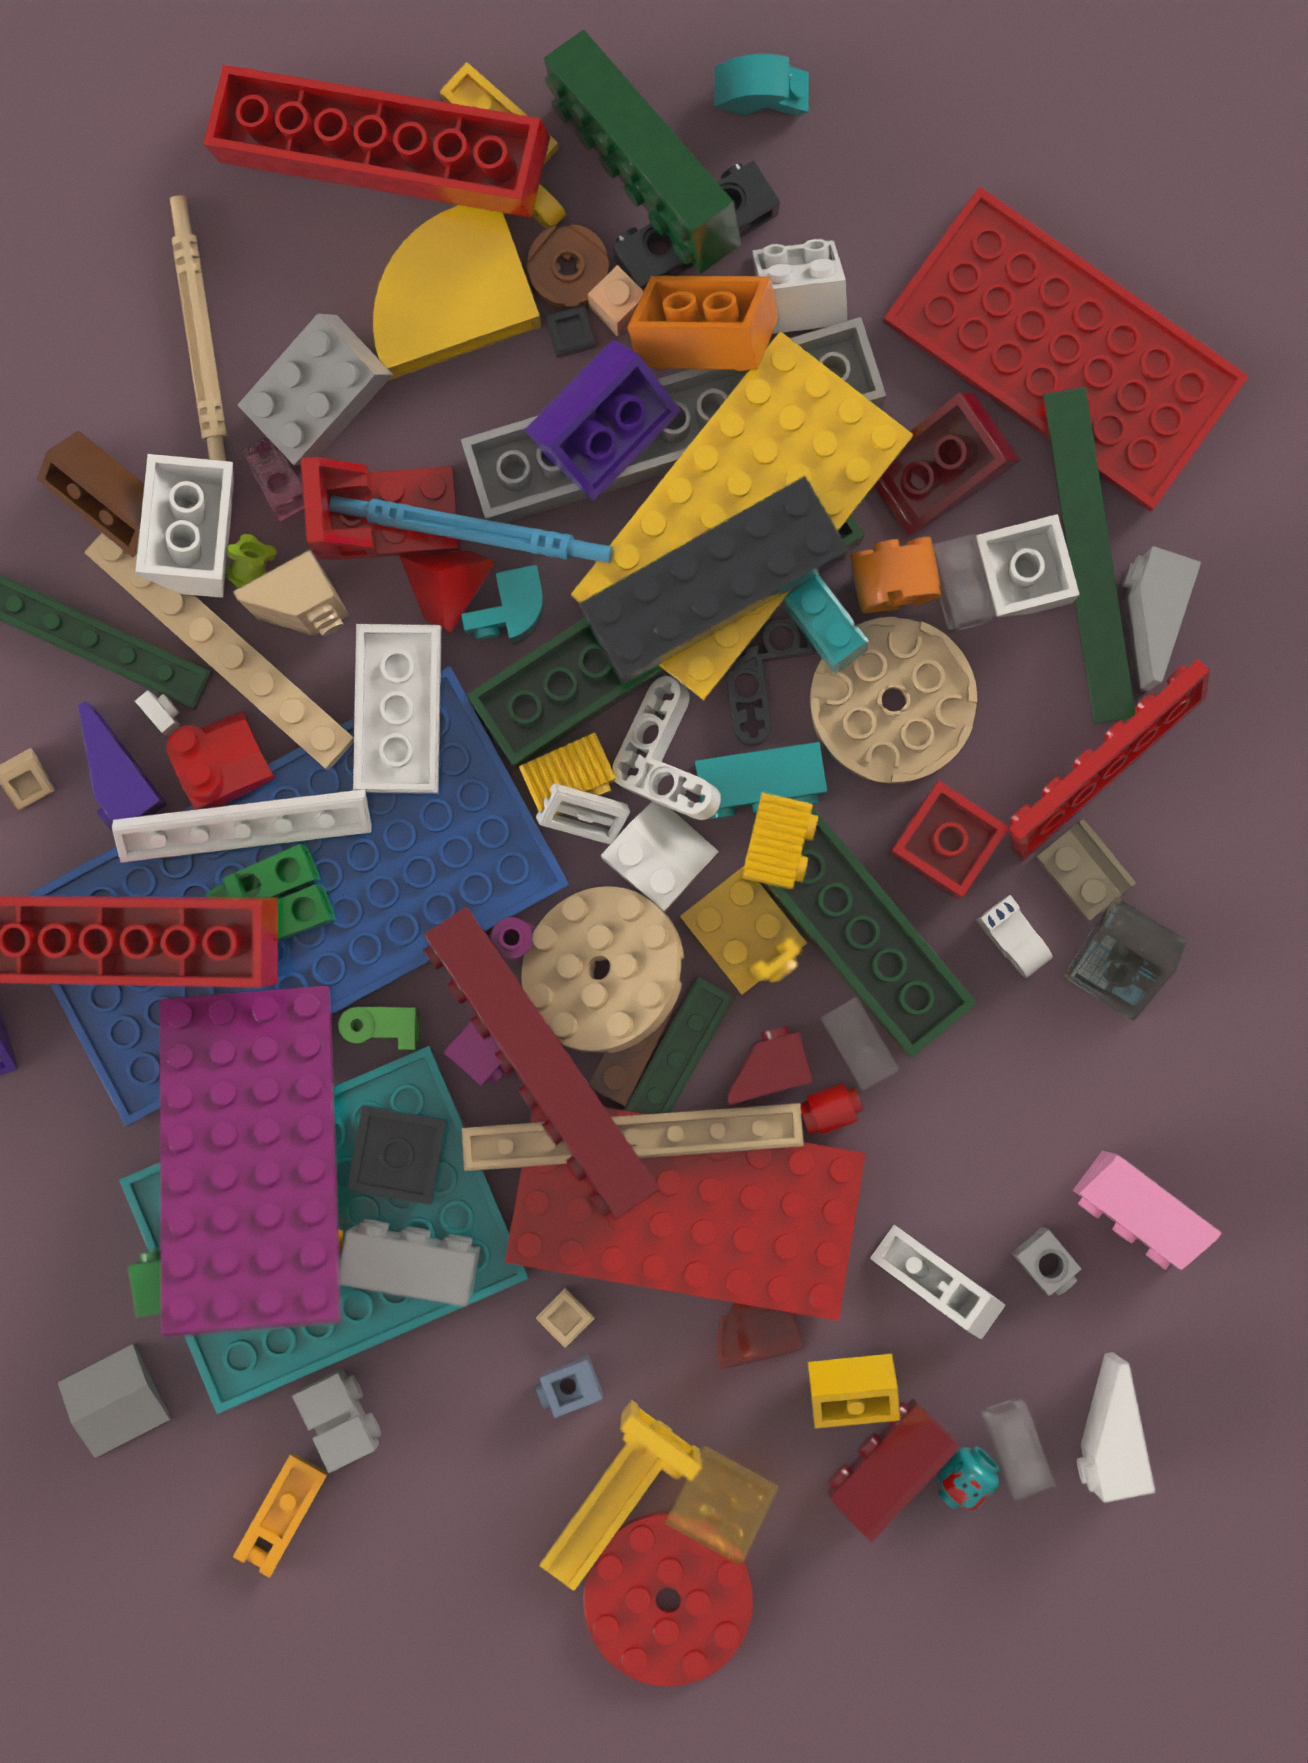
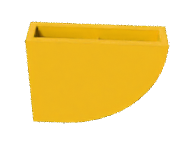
M462 205L445 210L427 220L403 241L393 254L382 275L373 312L375 347L379 360L393 374L389 380L541 327L540 315L504 214L502 212Z

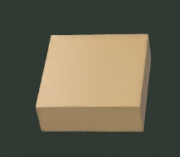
M565 1287L536 1316V1319L566 1348L595 1319V1316Z

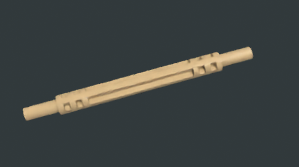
M177 195L170 198L175 230L172 245L202 441L207 442L209 460L226 461L223 440L227 438L197 237L191 232L186 196Z

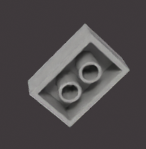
M317 314L239 402L238 406L293 465H301V458L320 457L393 374L337 315Z
M367 1219L346 1232L340 1265L341 1285L467 1306L471 1300L481 1250L480 1246L472 1245L473 1238L448 1234L444 1240L430 1238V1230L415 1227H406L401 1233L388 1231L389 1223Z

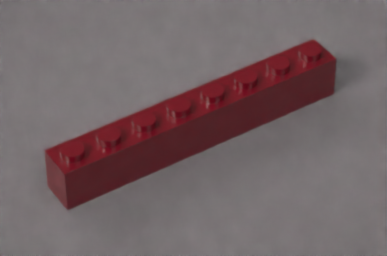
M466 906L425 933L424 936L428 946L423 949V952L436 970L441 967L446 970L452 981L446 984L459 1005L467 1001L475 1013V1016L470 1021L482 1039L485 1040L491 1037L499 1048V1051L494 1053V1056L507 1075L513 1071L516 1073L523 1086L517 1089L531 1110L539 1107L547 1119L542 1124V1127L556 1146L562 1142L569 1151L571 1157L566 1159L568 1166L579 1181L584 1178L588 1179L596 1191L590 1195V1198L603 1217L611 1213L616 1221L657 1193L660 1188L468 907Z

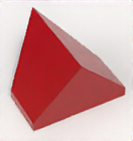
M472 551L399 556L425 620L432 625H440L441 629L450 633L495 564L491 559Z

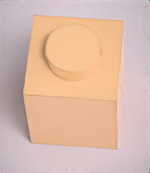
M617 265L588 293L589 309L618 337L628 327L644 291Z

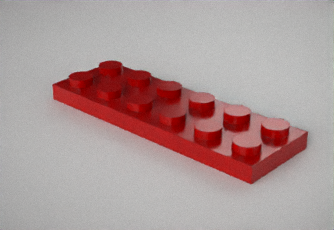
M1199 659L1189 667L1184 664L1177 668L1167 679L1166 683L1168 686L1158 695L1154 692L1147 695L1137 705L1135 709L1137 714L1127 723L1121 720L1112 726L1104 736L1106 741L1095 751L1090 748L1083 752L1073 763L1075 769L1064 779L1060 776L1053 779L1043 789L1041 793L1043 798L1033 807L1027 804L1018 810L1010 820L1012 824L1009 827L1011 850L1022 861L1028 858L1207 697L1210 670Z

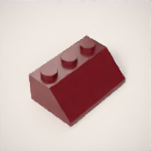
M914 1399L907 1405L901 1402L899 1404L900 1420L888 1421L889 1425L879 1436L875 1433L868 1436L858 1448L857 1452L860 1456L850 1467L843 1464L828 1481L831 1485L828 1489L830 1499L871 1543L960 1448L952 1435Z

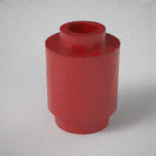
M844 1082L807 1095L808 1100L800 1102L801 1114L810 1135L817 1132L823 1135L859 1122L856 1114L864 1111L855 1087L847 1090Z

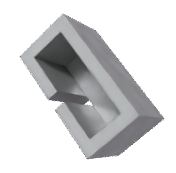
M344 1368L298 1389L292 1395L308 1431L314 1428L317 1436L312 1439L328 1473L375 1451L378 1447L379 1442L377 1438L381 1436L379 1425L372 1413L365 1414L359 1402V1399L363 1398L360 1385L353 1374L347 1376Z

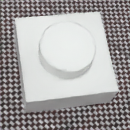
M147 690L135 700L138 706L164 735L170 737L176 729L182 727L174 718L180 712L164 694L157 698Z

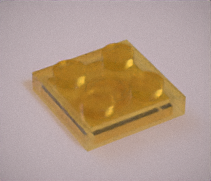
M704 1445L700 1450L702 1467L692 1481L688 1478L686 1479L665 1524L740 1565L744 1562L779 1486Z

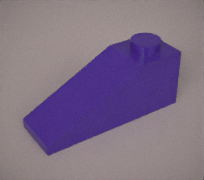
M87 701L79 704L78 708L93 794L101 806L97 810V814L105 825L112 831L113 820L154 815L165 807L167 802L95 706Z

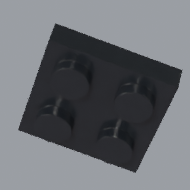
M363 1105L347 1190L431 1205L447 1120Z

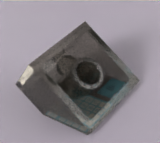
M1115 897L1095 922L1065 971L1063 978L1135 1021L1177 970L1188 940L1118 897Z

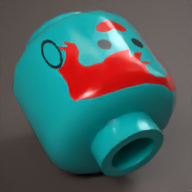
M974 1446L972 1449L960 1447L937 1472L936 1478L941 1487L938 1495L954 1510H957L960 1506L969 1511L977 1510L998 1489L999 1478L997 1473L1000 1469L996 1462L977 1446Z

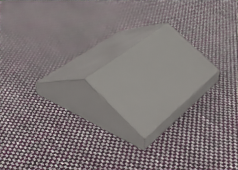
M135 1343L58 1382L71 1424L94 1458L172 1419Z

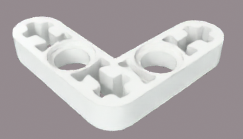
M663 676L655 680L649 687L612 767L616 777L614 781L631 793L694 819L705 820L713 816L719 809L721 798L718 789L698 776L662 762L690 700L689 691L683 684L673 677ZM665 693H674L672 701L662 700ZM657 711L661 715L664 714L666 716L664 720H662L656 715H654V713ZM651 725H658L659 734L656 740L650 744H644L642 737L646 728ZM638 748L647 754L646 758L636 754ZM630 768L639 769L636 776L627 775ZM672 775L674 778L672 790L666 795H659L657 787L660 780L665 776ZM686 790L697 795L706 796L704 802L694 803L685 797Z

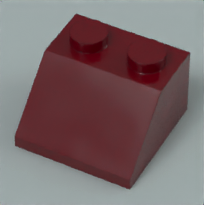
M787 1026L761 1032L763 1040L753 1043L725 1093L727 1102L730 1105L813 1082L799 1032L789 1033Z

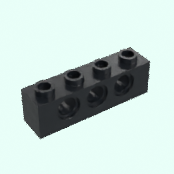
M754 160L745 166L742 163L735 164L721 175L722 180L717 183L731 199L740 205L739 209L735 211L740 238L778 215L780 200ZM651 223L640 230L637 227H633L625 231L616 239L617 244L613 246L615 262L643 291L651 276H679L694 266L691 262L687 265L684 264L672 246L673 240L667 233L661 236ZM662 241L669 245L670 250L663 255H655L649 251L648 247L653 242Z

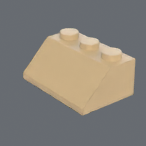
M310 550L234 591L237 599L257 620L312 636L321 633L322 636L330 635L344 626L342 620L350 617L329 577Z

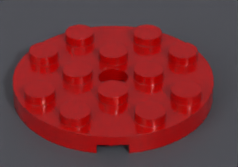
M656 1512L630 1520L618 1529L587 1573L584 1589V1612L594 1643L602 1655L620 1672L646 1684L681 1686L697 1682L715 1673L739 1649L746 1636L752 1617L753 1592L751 1579L741 1553L724 1532L708 1521L694 1515ZM664 1588L675 1589L681 1598L677 1608L664 1609L659 1607L656 1601L659 1591Z

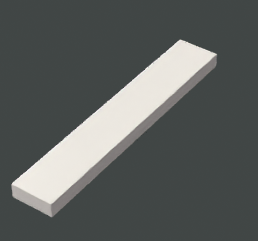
M365 789L113 820L112 831L121 863L371 833L372 830Z

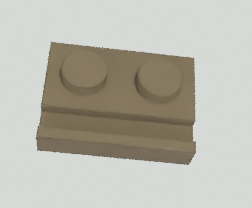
M1084 818L1035 856V859L1086 921L1093 919L1126 890L1136 884L1134 879Z

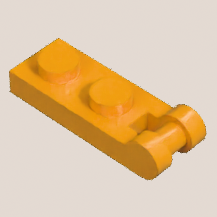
M292 1452L233 1558L242 1563H245L246 1560L260 1567L259 1572L270 1578L326 1479L328 1472ZM259 1536L274 1544L270 1552L255 1545Z

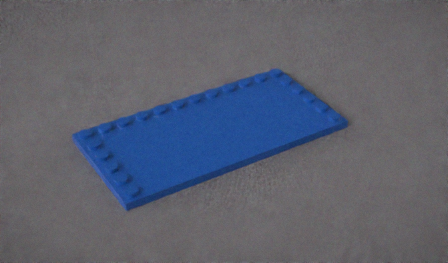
M450 666L441 670L439 794L366 793L372 824L371 833L124 863L120 862L116 846L28 894L48 896L206 897V893L224 884L222 878L237 873L298 844L309 847L322 880L315 884L324 886L337 921L310 929L278 942L277 984L264 987L50 984L125 1126H130L160 1109V999L328 985L331 991V1015H334L429 963L430 961L423 952V949L428 946L424 934L466 906L483 931L486 932L493 928L500 920L513 917L570 886ZM354 718L340 726L354 737ZM354 743L329 771L302 747H299L268 764L275 776L274 780L224 806L353 791ZM192 805L184 809L183 811H190L195 809ZM302 887V888H300V889H297V890H295V891H292V892L287 893V894H285V895H282V896H280V897H281V898L286 897V896H288V895H291V894H293V893H295V892H298V891L303 890V889L308 888V887Z

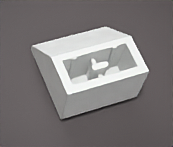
M812 239L800 245L784 246L772 244L764 249L753 250L755 276H771L778 314V321L772 334L779 333L780 331L783 333L829 327L848 321L846 279L834 240Z

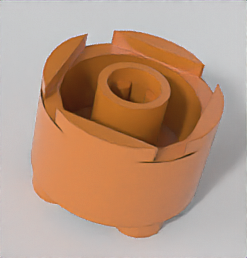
M931 537L910 540L906 546H900L898 539L886 540L874 544V550H864L850 554L858 603L861 611L865 614L900 610V606L913 603V606L934 601L942 596Z

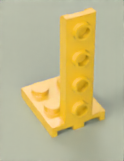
M744 866L680 916L681 920L741 995L762 980L768 978L772 983L785 976L798 965L793 957L800 953V949L807 944L762 885L757 881L741 878Z
M632 1399L621 1414L620 1429L625 1433L623 1440L626 1444L539 1564L540 1567L573 1591L581 1583L661 1469L678 1480L684 1475L692 1481L702 1467L699 1448L695 1445L691 1446L681 1439L662 1421L655 1420L640 1409L638 1404Z

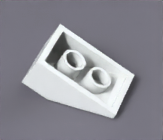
M1114 1352L1104 1354L1081 1441L1083 1457L1077 1458V1466L1082 1483H1087L1089 1491H1094L1103 1502L1155 1492L1129 1363Z

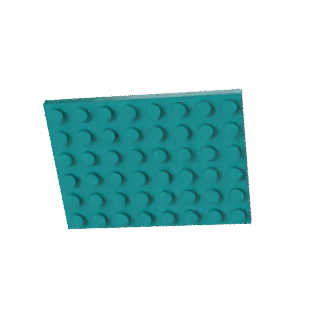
M427 1046L334 1087L338 1228L343 1231V1248L346 1232L359 1225V1223H363L365 1219L389 1223L388 1231L401 1233L406 1227H415L430 1230V1238L444 1240L448 1234L473 1238L472 1245L480 1246L481 1250L473 1296L467 1305L529 1279L525 1266L505 1263L510 1231L484 1170L464 1171L462 1128H465V1125L431 1046ZM363 1105L447 1120L431 1205L347 1190ZM159 1162L119 1180L148 1250L161 1247V1174ZM343 1249L339 1256V1268L341 1265ZM340 1284L341 1323L184 1337L215 1411L219 1414L465 1306Z

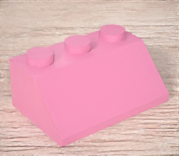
M1102 1150L1073 1189L1075 1193L1082 1197L1078 1205L1097 1219H1099L1102 1213L1115 1222L1112 1230L1130 1244H1133L1138 1239L1149 1248L1145 1255L1165 1270L1170 1264L1183 1270L1221 1235L1220 1231L1122 1157L1114 1153Z

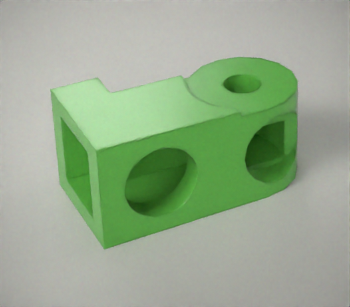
M353 1007L346 1010L339 1019V1032L348 1042L361 1044L369 1042L374 1038H398V1050L420 1049V1008Z

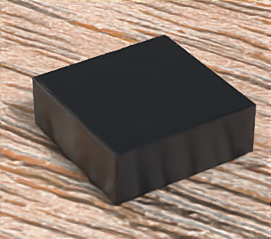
M585 305L545 316L556 358L596 348Z

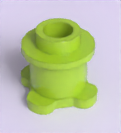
M251 534L241 535L236 544H230L227 547V556L233 559L226 567L227 578L236 587L241 588L267 574L265 571L266 563L276 558V549L271 545L261 543Z

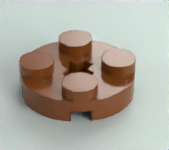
M571 224V227L563 226L558 228V226H554L543 231L532 243L528 252L527 272L533 290L544 302L567 310L581 305H588V293L609 273V260L604 243L590 229ZM575 258L578 261L576 263L577 273L574 275L567 274L566 276L560 274L561 266L558 262L561 259L568 262Z

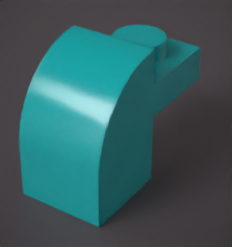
M750 54L730 59L714 67V107L742 116H748L764 108L774 109L796 117L808 113L809 72L789 66V57L776 54Z
M537 565L496 573L502 606L461 614L467 637L475 635L477 641L489 640L499 637V630L507 629L511 644H515L526 639L535 631L544 612V597Z

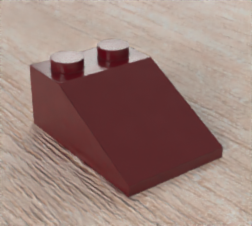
M959 392L910 431L913 434L912 439L874 486L907 534L912 536L988 486L1019 462L1020 459L974 393Z

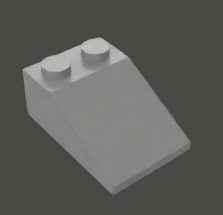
M1152 546L1143 556L1138 555L1134 564L1130 563L1122 581V587L1128 588L1124 598L1137 691L1147 693L1163 681L1201 565L1200 561Z

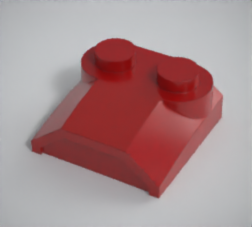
M244 711L201 728L192 725L180 727L168 738L166 745L168 756L195 810L222 807L275 779L253 736Z

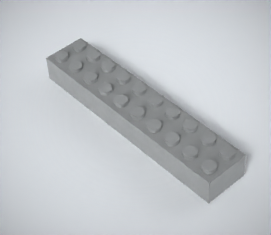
M861 317L790 338L873 404L882 408L886 393ZM688 369L659 378L658 381L680 408L681 412L601 494L667 474L749 370ZM537 416L461 439L485 520L508 523L589 498L546 457L525 431Z

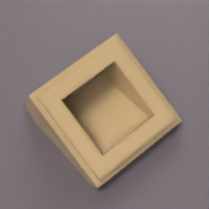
M32 748L0 764V785L18 811L55 791Z

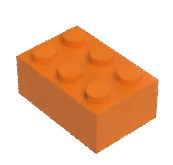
M651 276L628 324L633 351L639 354L649 368L658 370L668 368L758 370L778 321L771 276Z

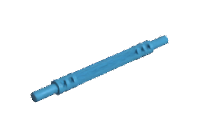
M333 495L329 503L330 512L366 518L370 524H380L386 527H396L397 529H407L531 552L532 554H542L548 557L569 560L572 556L610 563L613 554L612 546L574 540L573 535L560 534L554 531H544L543 529H533L418 508L374 498L367 502Z

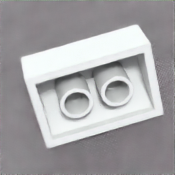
M148 454L135 571L137 576L180 594L223 598L227 565L226 552L229 543L234 491L233 462Z

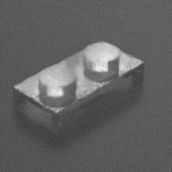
M857 997L820 1017L862 1091L899 1070Z

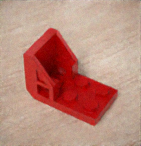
M322 457L301 458L307 544L317 558L346 560L460 551L459 539L407 529H397L396 527H386L380 524H370L366 518L334 513L329 510L330 499L334 495L367 502L374 498L381 501H390L397 504L457 514L453 466L370 472L367 465Z

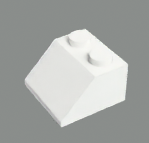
M1058 514L976 535L975 538L997 617L1033 614L1073 603L1080 595Z
M652 801L602 853L601 858L643 896L656 904L663 912H666L719 851L672 809Z

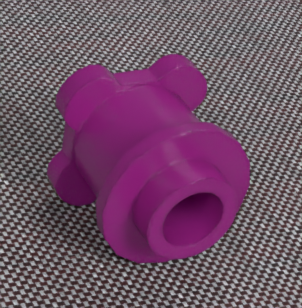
M516 917L504 918L494 926L491 933V942L501 956L523 962L524 954L529 951L532 945V934L536 927L531 922H525ZM512 930L517 931L520 936L519 942L514 946L507 945L505 942L506 934Z

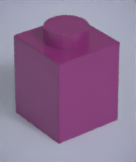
M471 1021L443 1052L481 1086L488 1080L495 1085L505 1074V1071L494 1056V1053L499 1051V1048L491 1037L483 1040Z

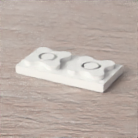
M356 624L353 791L365 789L366 793L439 794L440 625Z

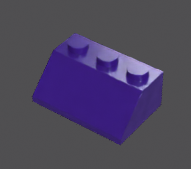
M612 340L528 425L525 431L546 457L594 501L675 419L681 410L639 354Z

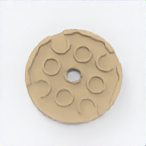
M882 617L854 626L859 627L869 640L868 651L835 675L825 661L821 659L813 677L810 692V710L819 740L831 757L842 767L870 781L900 784L916 781L935 773L958 754L973 728L977 688L969 662L959 647L947 635L922 621L920 623L897 617ZM896 689L903 694L905 704L900 711L892 712L883 707L882 695L885 691Z
M604 886L590 888L575 893L561 901L538 924L532 934V945L529 951L524 954L521 977L522 988L559 1042L570 1049L583 1053L618 1052L647 1038L663 1023L672 1010L682 985L679 979L681 959H684L683 948L672 921L665 912L645 896L621 887ZM609 960L611 968L608 975L603 979L595 980V962Z

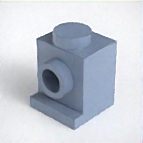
M589 1354L541 1373L540 1381L542 1384L536 1386L543 1409L551 1408L554 1418L603 1399V1391ZM570 1378L574 1380L576 1389L570 1393L564 1392L560 1387L563 1379Z

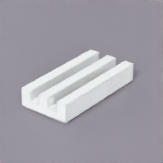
M553 783L550 789L552 795L551 797H546L543 803L545 809L544 811L539 810L536 818L539 825L611 845L630 814V810L625 803ZM558 811L576 816L579 820L590 823L597 822L611 827L609 830L555 815V812Z

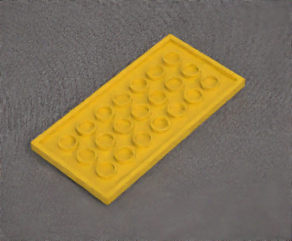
M780 331L766 348L758 370H749L610 544L613 547L611 562L597 561L571 593V597L579 603L803 476L807 477L837 531H839L912 439L913 434ZM790 591L664 661L659 666L702 700H705Z

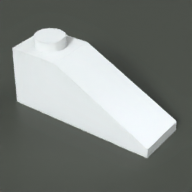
M896 1225L892 1226L870 1257L880 1267L981 1340L1006 1306Z

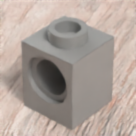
M1043 1226L1011 1252L1041 1291L1048 1296L1054 1292L1057 1295H1061L1070 1289L1077 1281L1074 1275L1082 1270L1052 1232ZM1054 1253L1058 1258L1056 1271L1050 1275H1042L1038 1267L1040 1259L1045 1254Z

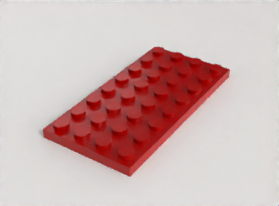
M980 186L883 319V323L1048 440L1049 433L1043 395L1086 387L1099 476L1150 512L1155 509L1249 377L1246 373Z
M539 1107L532 1110L530 1123L547 1121ZM604 1107L611 1117L647 1115ZM803 1142L804 1146L639 1158L660 1189L616 1221L611 1213L603 1217L590 1198V1195L596 1191L587 1178L579 1181L568 1164L522 1167L505 1263L839 1321L866 1153Z

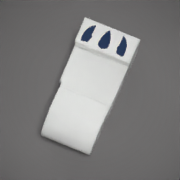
M1008 895L979 916L976 921L1003 956L1008 958L1017 971L1027 979L1050 961L1053 956L1045 942L1021 913L1018 904L1011 895Z

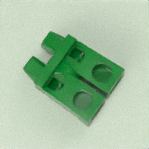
M298 844L237 873L223 877L224 884L206 893V897L277 898L278 942L310 929L337 921L324 886L315 884L322 880L309 847L303 844ZM302 887H308V888H305V889L300 890V891H298V892H295V893H293V894H291V895H288V896H286V897H283V898L280 897V896H282V895H285V894H287V893H290V892L295 891V890H297V889H300V888H302Z

